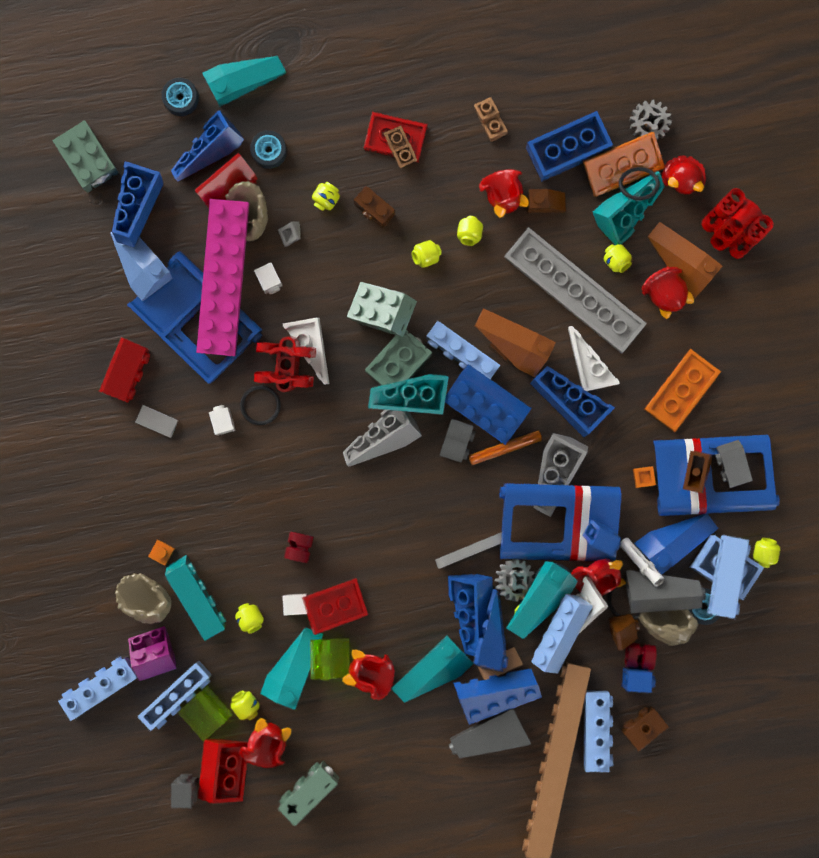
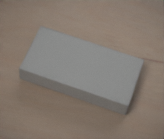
M144 405L135 423L170 438L179 420Z

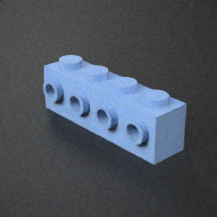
M439 321L435 323L426 336L427 343L435 349L440 348L444 351V356L450 360L455 359L458 361V365L462 369H465L469 364L491 379L500 367L497 362Z
M721 536L707 613L734 619L735 615H738L740 610L738 598L743 592L742 576H745L747 571L745 559L746 556H749L751 548L748 545L749 540Z
M566 594L561 600L556 614L552 617L551 624L544 633L543 639L536 649L531 662L544 672L558 673L593 606L580 596Z
M120 656L111 662L112 667L107 670L103 667L94 673L96 677L92 680L86 678L78 684V689L73 691L71 688L62 694L63 698L58 702L70 721L137 679L131 667L129 657L122 659Z
M200 661L196 662L149 705L138 718L150 731L155 727L159 730L167 722L165 718L170 713L174 716L181 709L180 704L183 701L188 703L196 696L194 693L199 687L203 689L211 682L208 678L212 674Z
M586 690L584 699V770L586 772H609V767L613 766V756L609 755L610 747L613 746V736L610 735V727H613V716L610 715V707H613V697L610 696L608 691Z

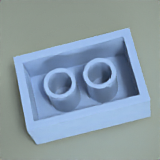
M715 535L708 537L689 567L712 583L721 540ZM747 556L745 559L747 571L745 576H742L743 592L742 595H739V600H744L764 567Z

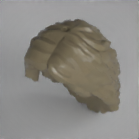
M249 181L236 183L225 197L226 200L249 202L246 241H254L263 234L267 225L268 210L265 197L260 187Z
M134 573L124 576L121 582L117 584L115 594L118 609L129 617H133L142 623L153 624L163 621L170 612L171 598L166 589L144 574Z
M688 609L642 612L638 617L643 626L647 628L648 632L655 639L663 641L668 645L687 643L698 626L697 620Z

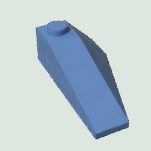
M111 232L129 285L142 302L172 280L169 270L140 237L133 248L117 243Z

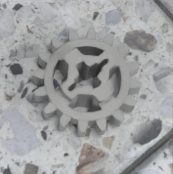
M645 100L643 106L638 104L636 106L637 110L633 109L631 113L633 116L629 121L633 122L630 129L636 130L634 136L640 134L641 137L654 132L656 140H658V136L663 138L665 136L664 132L667 133L670 128L667 126H670L672 121L667 119L670 118L671 113H665L667 107L661 108V102L655 105L654 100L650 104ZM643 112L644 118L638 120L639 115ZM663 122L661 129L658 130V124Z
M519 559L506 560V565H500L502 570L496 571V574L499 575V578L495 579L496 582H499L496 589H501L499 595L505 596L506 600L518 602V600L524 599L532 582H534V579L531 577L534 571H529L531 566L525 565V561Z

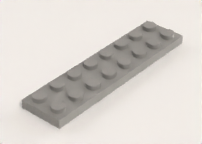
M529 227L504 256L507 261L621 354L647 324Z

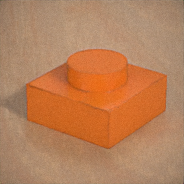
M653 466L633 469L636 488L656 485Z
M157 540L148 557L166 566L175 548Z

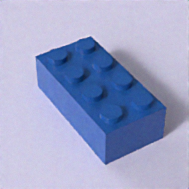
M595 111L527 142L526 149L541 181H544L582 164L588 158L610 150L613 143L598 112Z
M469 364L459 375L445 398V403L504 445L507 444L531 410L529 406Z

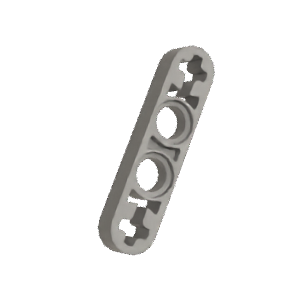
M502 532L435 559L438 569L501 544Z

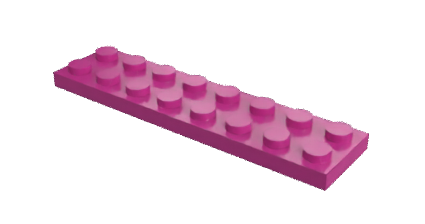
M210 199L196 353L236 356L249 202Z

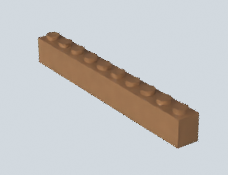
M566 662L560 671L562 683L557 686L556 690L558 701L552 708L554 720L553 724L549 723L547 732L550 735L549 743L545 742L543 754H546L545 761H541L539 773L542 775L540 781L536 782L535 792L537 793V798L532 801L531 812H533L532 820H528L526 831H529L528 839H524L522 847L527 858H550L591 671V668Z

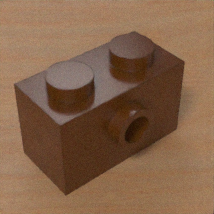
M367 186L354 199V205L362 211V215L369 221L372 219L381 228H384L395 216V209Z
M652 706L649 708L644 707L639 711V716L634 720H628L621 730L637 751L643 749L669 727Z

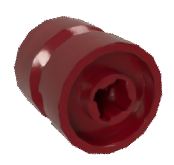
M290 531L287 541L290 546L286 547L284 558L308 563L310 557L308 549L312 547L314 537Z
M631 643L626 647L625 667L637 669L640 666L644 670H654L656 663L655 645L644 644L641 647L639 643Z

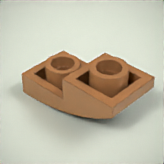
M491 97L474 105L491 142L508 134V130L500 118L499 111Z
M401 125L383 133L399 168L417 161Z
M514 647L506 650V656L509 657L507 668H504L503 672L478 667L484 680L489 679V676L493 675L502 677L505 673L523 665Z

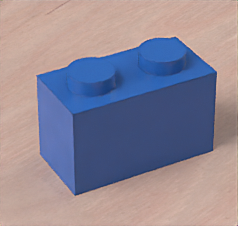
M594 519L590 520L583 533V537L592 547L611 556L614 551L618 550L621 543V538L612 528Z
M623 668L622 687L627 691L651 693L652 688L655 687V676H652V672L649 670Z

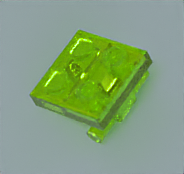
M349 638L310 640L311 679L330 680L331 678H343L349 674Z
M208 685L178 712L203 742L204 739H207L233 715Z

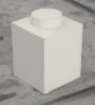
M271 262L254 270L265 294L276 293L280 290L279 287L283 286Z
M224 405L214 407L213 411L209 412L215 435L218 436L236 431L230 408H225Z
M307 594L283 595L284 615L307 614L302 597L307 596Z

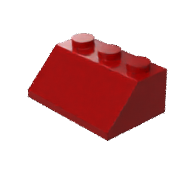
M238 153L195 189V192L209 209L210 199L226 200L225 195L229 193V190L236 183L249 181L256 184L257 177Z
M121 337L99 391L129 403V400H132L135 396L136 389L134 388L136 383L140 382L143 376L141 370L150 359V350Z
M204 739L198 799L209 803L243 801L247 762L240 756L239 752L242 747L246 748L248 746V742Z

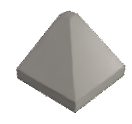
M290 222L278 229L285 247L301 239L299 222Z

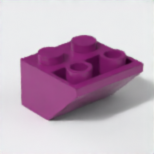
M165 626L128 638L131 667L139 681L177 669L175 654Z

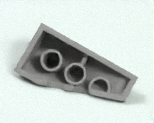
M384 410L381 413L382 417L375 424L372 422L368 426L370 429L363 436H358L343 451L347 466L350 467L400 449L421 437L419 427L410 412Z
M553 433L543 451L538 484L569 485L587 454L588 446L571 437ZM534 506V509L551 517L556 506Z

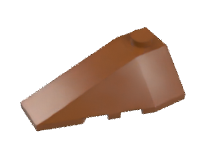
M661 222L648 235V239L668 267L682 269L683 272L679 276L686 282L688 291L693 295L694 299L723 267L706 252Z
M484 308L475 324V327L518 370L532 377H535L546 363L556 343Z

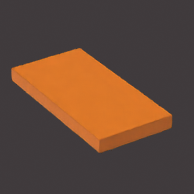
M654 132L645 134L583 161L595 197L619 188L620 177L631 168L643 167L653 172L665 168ZM644 171L631 172L624 178L623 185L650 174Z
M689 349L644 410L675 433L721 371L692 349Z

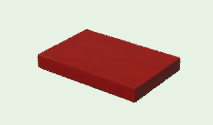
M372 112L364 150L393 156L383 133L401 125L417 158L416 162H419L427 124Z
M357 578L302 597L314 635L368 616Z

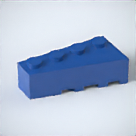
M125 161L112 234L117 243L134 248L164 182L160 172Z
M548 366L530 383L583 437L587 436L615 408L603 402L599 397L585 391L581 386L572 383L568 378Z
M532 669L509 672L503 677L493 675L489 676V679L482 681L472 679L470 683L461 684V682L454 683L469 725L542 698Z

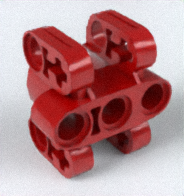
M738 188L732 189L703 218L701 223L705 231L714 232L710 239L711 245L721 251L729 247L731 256L736 259L744 257L774 226L773 220L769 216L763 215L758 205L746 199L744 192ZM732 195H736L739 198V202L734 201ZM714 218L716 221L710 224V221ZM760 221L767 225V229L760 225ZM742 244L744 247L739 251L737 248Z
M293 336L282 338L279 344L269 342L257 343L256 352L277 354L275 372L255 371L254 382L276 383L277 389L281 392L292 391L295 387L313 386L314 376L299 375L300 357L316 358L315 347L300 346L299 340ZM288 340L292 341L293 348L286 346ZM286 359L290 360L291 362L290 369H287L284 366V362ZM283 383H289V387L285 388Z

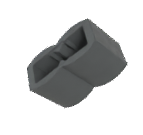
M451 419L440 456L462 463L463 459L467 460L470 449H467L469 441L473 442L476 433L473 430L474 426Z

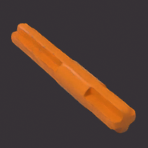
M535 431L509 440L506 445L501 443L470 454L469 461L471 465H475L540 442L542 440L539 431Z

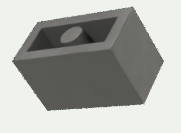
M739 440L716 447L718 454L715 457L718 465H722L723 471H720L723 482H727L731 488L753 481L744 448Z
M180 774V777H177L171 784V808H191L197 801V777H192V774Z

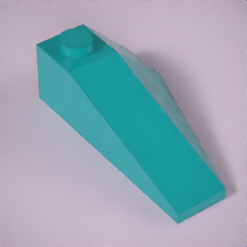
M272 56L217 65L202 74L219 107L286 74V71L279 57Z
M655 172L660 181L659 190L651 198L633 200L619 192L605 200L593 211L597 226L615 245L623 244L634 233L635 230L633 228L638 220L642 221L645 216L643 213L647 207L653 205L665 186L660 172ZM650 175L628 187L625 191L637 197L646 196L655 189V179Z
M428 374L371 388L368 408L443 414L449 377Z
M545 561L506 629L524 639L560 606L561 600L566 594L572 593L578 581L553 562Z
M305 627L269 672L260 694L278 704L295 710L323 633L314 635L312 629Z
M447 635L391 689L405 703L460 677L474 663Z

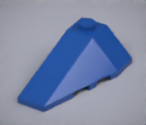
M220 110L203 126L205 130L199 139L195 137L192 141V149L189 152H184L171 170L175 180L180 181L227 156L239 148L244 141L240 132Z
M702 514L650 531L634 544L644 557L655 565V569L662 575L719 528L708 514Z
M480 574L448 576L450 601L454 602L456 609L454 616L455 619L458 618L461 627L459 634L465 654L475 656L479 638H484V621L486 619L489 620L487 609L493 591L492 577Z
M493 589L487 609L489 620L486 619L484 621V638H479L474 664L480 668L503 672V669L507 668L509 657L506 656L500 593L498 590Z

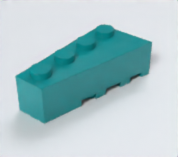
M185 555L166 566L165 577L204 641L223 631L226 619L222 612H218L215 607L217 604L211 595L209 596L205 583L199 578L188 556Z

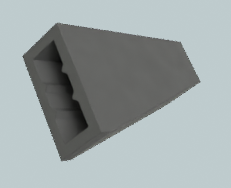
M626 571V589L631 613L701 609L702 601L706 599L705 589H701L700 581L662 575L664 582L655 587L646 575L643 576L641 572Z
M512 708L491 716L451 737L449 747L453 755L457 754L459 758L528 746L531 743Z

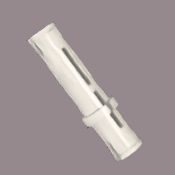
M629 538L623 539L620 543V548L639 567L643 576L646 575L655 587L661 585L664 582V577L655 569V565L644 557Z

